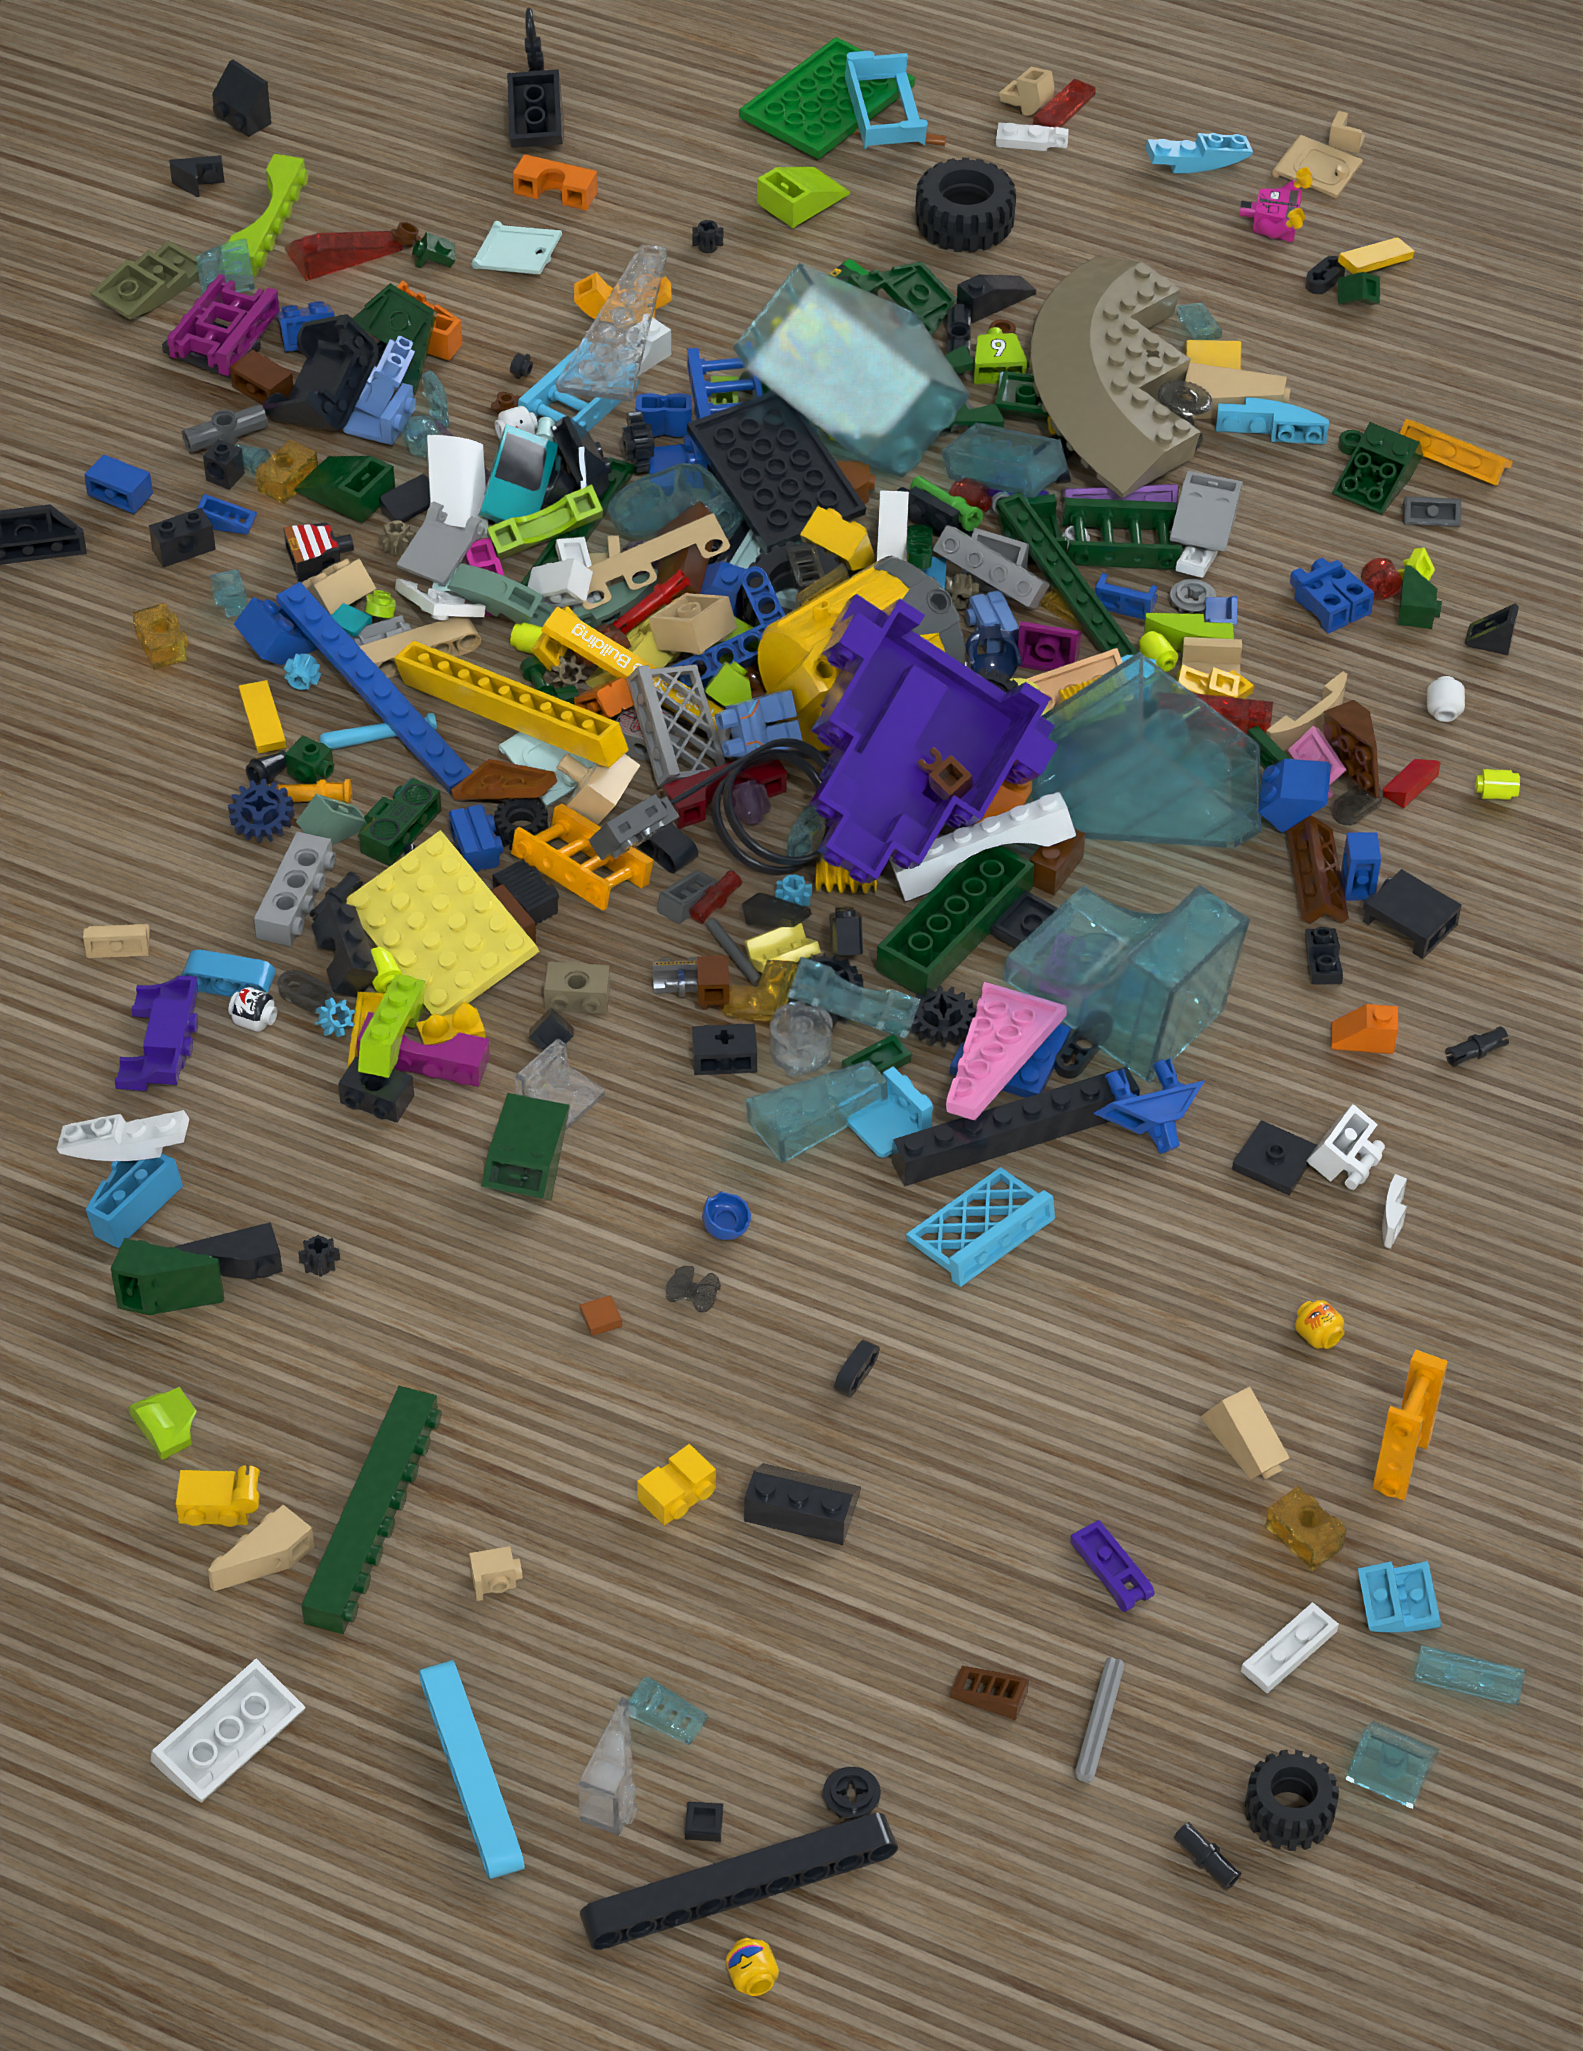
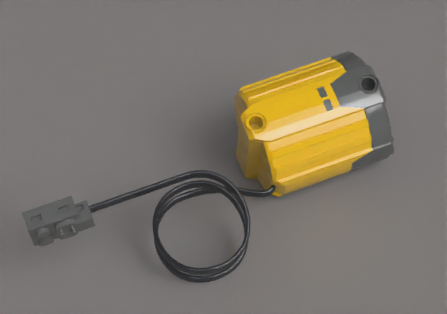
M893 555L886 556L768 625L762 634L758 647V665L761 678L767 691L766 694L781 690H792L797 716L777 720L776 722L798 720L802 741L793 738L772 740L670 801L667 796L659 800L655 793L608 821L588 840L601 861L609 856H612L613 859L620 857L629 851L631 846L634 848L670 826L680 817L673 807L675 804L727 773L729 774L719 783L715 790L711 812L716 832L728 851L749 868L770 875L790 874L807 867L822 855L817 850L808 855L790 857L773 853L759 845L740 824L732 802V788L737 775L750 767L768 761L783 759L794 764L809 777L816 789L819 788L823 781L819 778L820 775L815 768L805 759H814L822 769H824L829 761L827 757L831 756L828 753L831 746L820 742L817 738L818 735L811 730L824 709L820 705L842 669L832 666L827 661L828 658L821 654L834 633L830 629L838 616L831 614L827 620L815 621L813 619V606L816 605L822 608V601L829 600L831 606L843 608L848 599L858 594L880 610H883L900 598L925 614L920 625L912 629V631L967 667L965 643L959 624L960 616L952 603L950 594L942 588L934 577L927 576L913 564ZM776 747H790V748H794V749H797V750L786 751V750H782V749H771V748H776ZM722 792L725 815L739 840L749 850L767 861L792 866L778 867L761 863L738 847L727 832L722 820L720 810ZM826 818L823 839L825 838L826 834L830 829V827L826 825L829 819Z

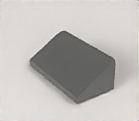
M1405 496L1403 500L1404 525L1460 527L1461 499Z

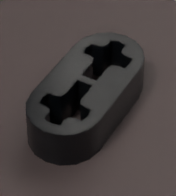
M1338 256L1324 258L1307 273L1305 284L1307 291L1313 294H1324L1338 283V278L1345 276L1346 268L1338 262Z
M864 1339L861 1340L839 1371L834 1389L849 1397L853 1396L873 1368L879 1355V1346Z

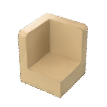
M1338 111L1331 125L1328 146L1358 154L1365 140V135L1362 134L1360 129L1346 126L1348 113Z

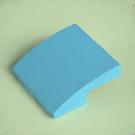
M1392 1561L1358 1568L1370 1631L1409 1632L1442 1627L1428 1561L1398 1568L1393 1567Z

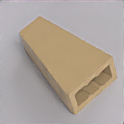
M1189 363L1181 398L1180 417L1184 420L1217 418L1218 403L1245 405L1246 397L1288 404L1291 388H1286V376Z

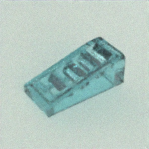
M647 1676L643 1678L628 1702L629 1716L688 1745H691L708 1719L707 1714ZM651 1698L649 1704L646 1705L645 1703L647 1702V1700ZM660 1704L665 1705L660 1713L656 1711ZM674 1710L678 1713L673 1721H670L668 1718ZM687 1716L691 1718V1721L684 1730L680 1725Z

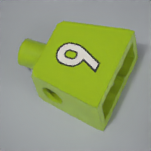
M993 327L987 331V334L978 336L974 384H999L1000 372L1004 371L1026 374L1027 359L1016 334H1003L1000 328Z

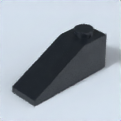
M979 274L957 285V304H964L967 309L971 310V323L973 324L1035 295L1037 290L1022 276Z
M271 1222L175 1246V1248L181 1251L207 1254L219 1259L221 1276L252 1280L283 1272L281 1254Z

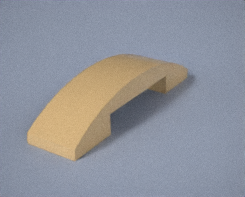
M1342 671L1324 685L1322 701L1294 721L1285 715L1267 729L1266 734L1284 751L1297 742L1312 726L1320 729L1322 732L1324 711L1341 705L1343 702L1347 673Z

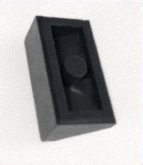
M421 474L381 495L379 502L382 514L392 521L404 522L429 509V478L425 474Z

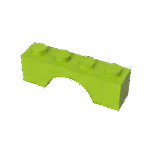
M589 485L565 495L561 500L541 511L523 517H512L487 528V536L491 538L496 557L501 560L602 518L603 509L593 486Z
M395 974L360 1039L358 1072L390 1077L398 1061L400 1045L406 1026L415 1028L423 1013L425 980L415 979L409 975L401 976Z

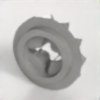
M1198 579L1179 581L1172 587L1170 592L1172 606L1178 607L1180 613L1189 611L1190 614L1194 612L1203 614L1205 612V597H1216L1213 587Z

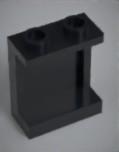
M1401 869L1393 878L1388 877L1375 895L1371 894L1368 896L1363 905V910H1365L1363 923L1370 925L1377 918L1415 941L1413 954L1424 959L1458 925L1462 904Z

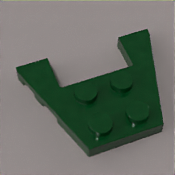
M923 262L895 266L891 270L884 272L873 270L868 275L859 276L858 273L852 274L847 281L849 286L862 299L882 288L910 319L917 324L903 332L900 339L908 338L920 351H922L947 316V310L952 308L957 301V298Z
M390 283L364 305L365 308L352 319L364 331L388 344L390 339L396 341L398 336L413 342L411 350L415 351L399 386L402 383L412 385L413 395L415 396L437 312Z
M965 345L898 381L897 389L917 428H952L953 425H968L969 429H979L980 425H992L993 429H1004L1005 421L997 405L990 404L968 409L951 376L973 370L974 361Z

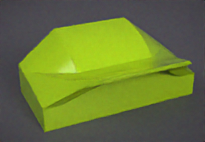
M180 1387L165 1393H156L128 1406L129 1414L162 1460L192 1445L190 1428L197 1411Z

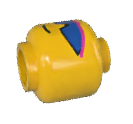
M744 1938L737 1941L726 1956L725 1964L737 1991L750 1996H759L772 1989L778 1978L779 1968L768 1943L763 1940Z

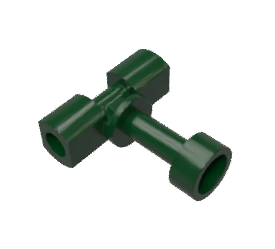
M536 656L528 657L521 662L520 670L523 677L527 681H532L536 690L575 705L574 698L578 696V692L574 685L555 689L553 685L546 684L543 678L546 669Z

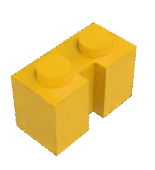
M688 1444L671 1456L666 1466L663 1468L657 1466L637 1481L638 1501L665 1526L673 1519H679L684 1516L688 1509L699 1500H706L712 1495L716 1489V1469Z

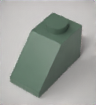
M315 794L296 821L304 831L303 833L329 838L332 845L359 833L361 826L367 823L364 815L356 805Z

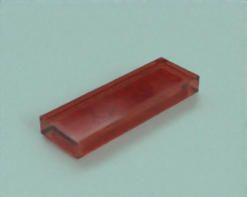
M1074 78L1033 117V125L1061 128L1095 96L1096 87Z

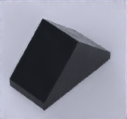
M1516 603L1470 623L1465 639L1467 647L1508 655L1519 606Z

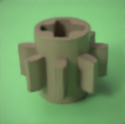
M398 520L385 524L384 532H379V544L383 545V551H388L389 554L394 556L403 555L414 538V532H410V525H406Z
M956 574L952 581L946 580L945 590L950 594L955 608L968 609L970 597L979 593V583H973L971 575Z
M572 655L569 661H565L562 656H559V661L561 662L559 666H551V669L556 671L557 676L553 677L552 682L561 680L563 682L561 687L572 684L576 689H579L577 682L580 679H587L585 675L581 674V669L586 666L585 663L575 664V655ZM565 666L572 669L575 668L576 670L572 673L573 678L571 680L567 677H562V674L565 673Z

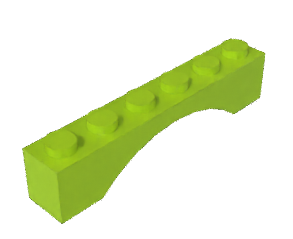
M274 153L266 168L268 191L272 199L268 208L258 220L244 230L231 235L223 251L226 273L256 278L260 269L265 267L269 251H273L277 235L282 233L286 218L290 217L294 202L299 200L302 186L307 184L308 170H305L304 158Z

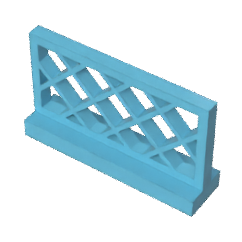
M1000 1167L906 1234V1239L910 1244L951 1273L952 1281L962 1287L1055 1219L1053 1196L1045 1190L1037 1193ZM1000 1180L1009 1185V1189L991 1190V1187ZM986 1199V1206L967 1207L968 1203L972 1200ZM990 1199H1009V1206H990ZM1013 1199H1029L1024 1205H1013ZM990 1215H1008L1000 1222H989ZM950 1216H962V1223L944 1224V1220ZM967 1216H985V1223H967ZM962 1232L961 1240H943V1233ZM966 1232H984L976 1239H966ZM926 1233H939L938 1240H923L920 1237ZM942 1249H961L950 1258L942 1254Z

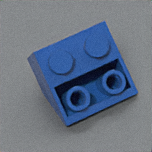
M253 597L234 623L235 627L261 659L279 665L285 664L288 658L294 659L296 654H308L318 649L290 616L269 599L263 601Z

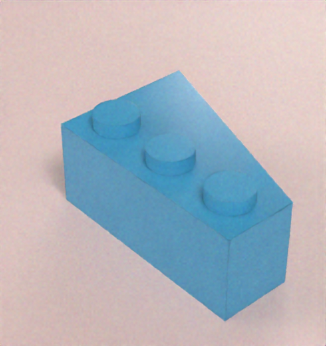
M161 1153V1157L113 1161L109 1177L106 1181L102 1180L85 1209L94 1236L116 1248L122 1245L124 1238L129 1239L183 1187L175 1159Z

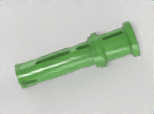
M918 475L912 480L910 489L916 486L959 510V523L962 524L963 529L973 531L974 528L980 525L983 518V512L980 508L971 507L960 496H951L926 480L923 476Z

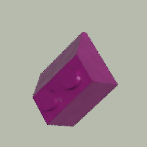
M1021 621L1018 640L1021 666L1018 667L1048 672L1077 662L1082 632Z

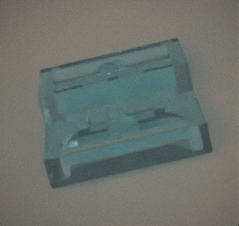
M247 239L217 246L196 257L202 294L207 290L209 283L213 282L219 274L225 275L226 283L230 280L235 281L236 292L255 289Z

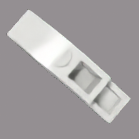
M182 1110L126 1122L121 1114L71 1123L63 1126L57 1151L68 1156L102 1161H134L161 1157L164 1146L184 1142L189 1117Z

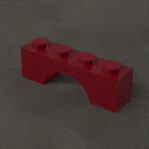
M779 760L755 765L737 775L732 793L746 794L758 801L786 793L787 771ZM728 762L724 765L663 785V797L667 796L670 801L733 762ZM729 773L673 806L680 816L674 821L678 829L706 820V809L712 802L715 790Z

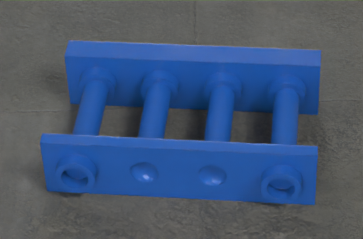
M753 342L747 343V357L705 361V358L700 359L698 348L687 349V370L696 420L743 403L714 405L713 402L708 403L707 397H711V394L752 390L754 398L763 395L758 372L761 369L760 353H755ZM742 368H748L750 379L709 383V380L704 381L703 376L707 372Z

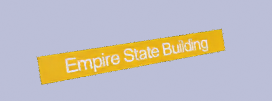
M558 606L542 627V632L617 678L623 677L627 681L628 676L638 666L649 665V669L657 668ZM659 677L652 678L654 686L665 692L669 684ZM681 683L682 685H684V686H685L686 688H688L689 690L691 689L690 687H688V686H686L685 684ZM673 687L668 693V696L679 704H682L686 697ZM707 698L717 732L715 714L725 709ZM689 699L685 708L698 717L701 713L699 706ZM665 702L662 703V705L667 709L671 710L674 713L677 712L672 707L667 705ZM681 714L679 715L680 717H682V718H684L685 720L689 721L690 723L694 724L693 722H691L690 720H688V719H687L686 717H684L683 715H681Z

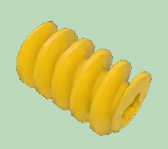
M822 855L820 862H817L816 892L820 891L822 884H825L829 893L832 892L835 884H837L840 893L844 892L847 885L850 886L851 892L854 894L859 885L862 886L864 894H868L871 886H874L875 892H877V880L871 883H859L849 876L848 870L841 866L835 867L827 863L823 859L824 855Z

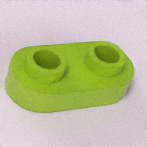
M374 590L373 594H367L365 612L377 617L393 618L396 607L395 599L390 598L391 593Z

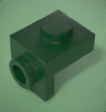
M426 232L421 241H416L412 250L415 267L421 268L428 258L451 268L456 261L455 243Z

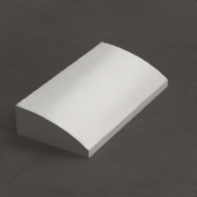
M427 435L430 505L433 501L444 505L442 511L448 514L444 523L463 531L471 516L481 519L482 522L479 526L485 528L481 538H488V519L478 515L486 489L483 444L460 437Z
M255 1659L152 1750L150 1761L178 1787L202 1803L298 1717L306 1707L269 1670Z

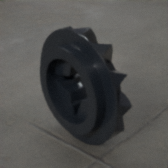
M840 1768L833 1772L824 1784L823 1799H825L828 1811L832 1810L837 1813L839 1819L850 1817L854 1820L864 1815H870L871 1811L879 1805L881 1795L879 1782L873 1774L863 1768ZM849 1784H852V1789H854L856 1794H859L856 1797L855 1803H851L849 1797L845 1796L847 1795Z

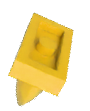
M463 1002L453 1014L441 1016L433 1013L427 1020L416 1023L419 1038L424 1045L444 1043L452 1039L459 1032L486 1038L485 1029L477 1008L466 1002Z

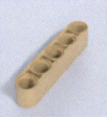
M454 616L448 620H441L359 647L387 678L400 675L394 657L413 640L457 657L476 650L481 644V637L469 617Z

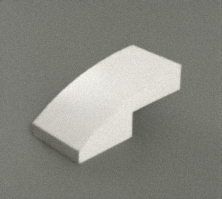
M1396 1174L1388 1190L1382 1221L1384 1246L1390 1249L1403 1227L1407 1206L1401 1204L1407 1179Z

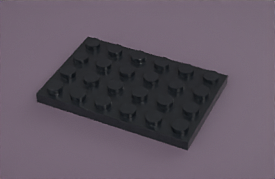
M786 387L687 423L686 431L766 553L769 552V548L776 545L780 548L784 547V543H794L802 540L800 534L818 506L825 510L831 508L837 511L842 516V519L847 522L866 515L867 507Z

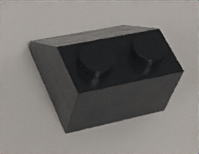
M234 59L229 61L212 93L213 112L217 118L222 119L235 130L250 137L272 124L268 82Z

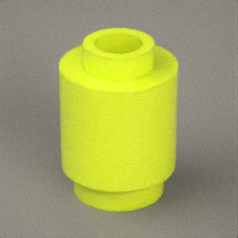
M525 622L522 625L515 624L510 638L511 646L516 647L518 651L534 655L531 650L543 633L541 631L542 627Z
M1151 631L1141 637L1138 643L1140 654L1144 658L1156 660V673L1168 672L1175 667L1178 654L1162 634Z
M1482 769L1481 775H1476L1475 792L1480 793L1481 799L1510 800L1511 797H1518L1519 773H1512V770Z
M376 947L371 949V953L378 974L372 981V984L376 991L386 993L395 974L401 976L403 974L392 954L382 947Z

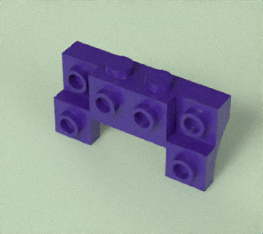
M178 975L162 984L136 986L137 994L135 1003L131 1008L132 1016L149 1018L143 1044L144 1056L120 1057V1068L117 1078L115 1077L116 1089L147 1091L149 1083L178 1084L180 1071L184 1069L186 1057L192 1055L193 1038L191 1034L192 1032H197L198 1014L193 1013L198 993L197 977Z

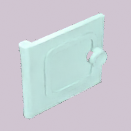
M495 221L476 257L473 259L471 266L474 269L541 274L545 265L551 261V254L562 236V231L504 226L501 222ZM542 249V253L537 255L536 252Z
M522 732L515 734L498 745L499 750L506 754L513 764L555 772L558 782L545 795L539 797L546 808L576 789L578 783L561 770L556 769L568 751ZM568 752L570 756L587 768L594 764L590 760Z

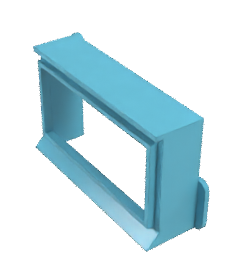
M872 51L848 53L845 80L864 149L872 145L917 141L925 146L928 122L924 119H919L906 73L907 53L874 56L875 54ZM895 78L907 121L870 126L858 81Z

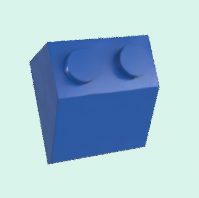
M1283 759L1276 765H1270L1262 774L1258 812L1282 833L1327 805L1331 765L1324 761Z

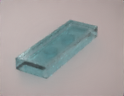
M1421 1645L1414 1681L1519 1705L1525 1670Z

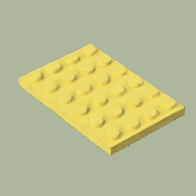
M441 830L347 897L348 902L346 904L356 907L363 930L377 947H382L392 954L402 974L412 976L415 979L425 980L423 1004L431 1015L436 1013L445 1016L455 1013L463 1002L470 1003L540 952L536 944Z

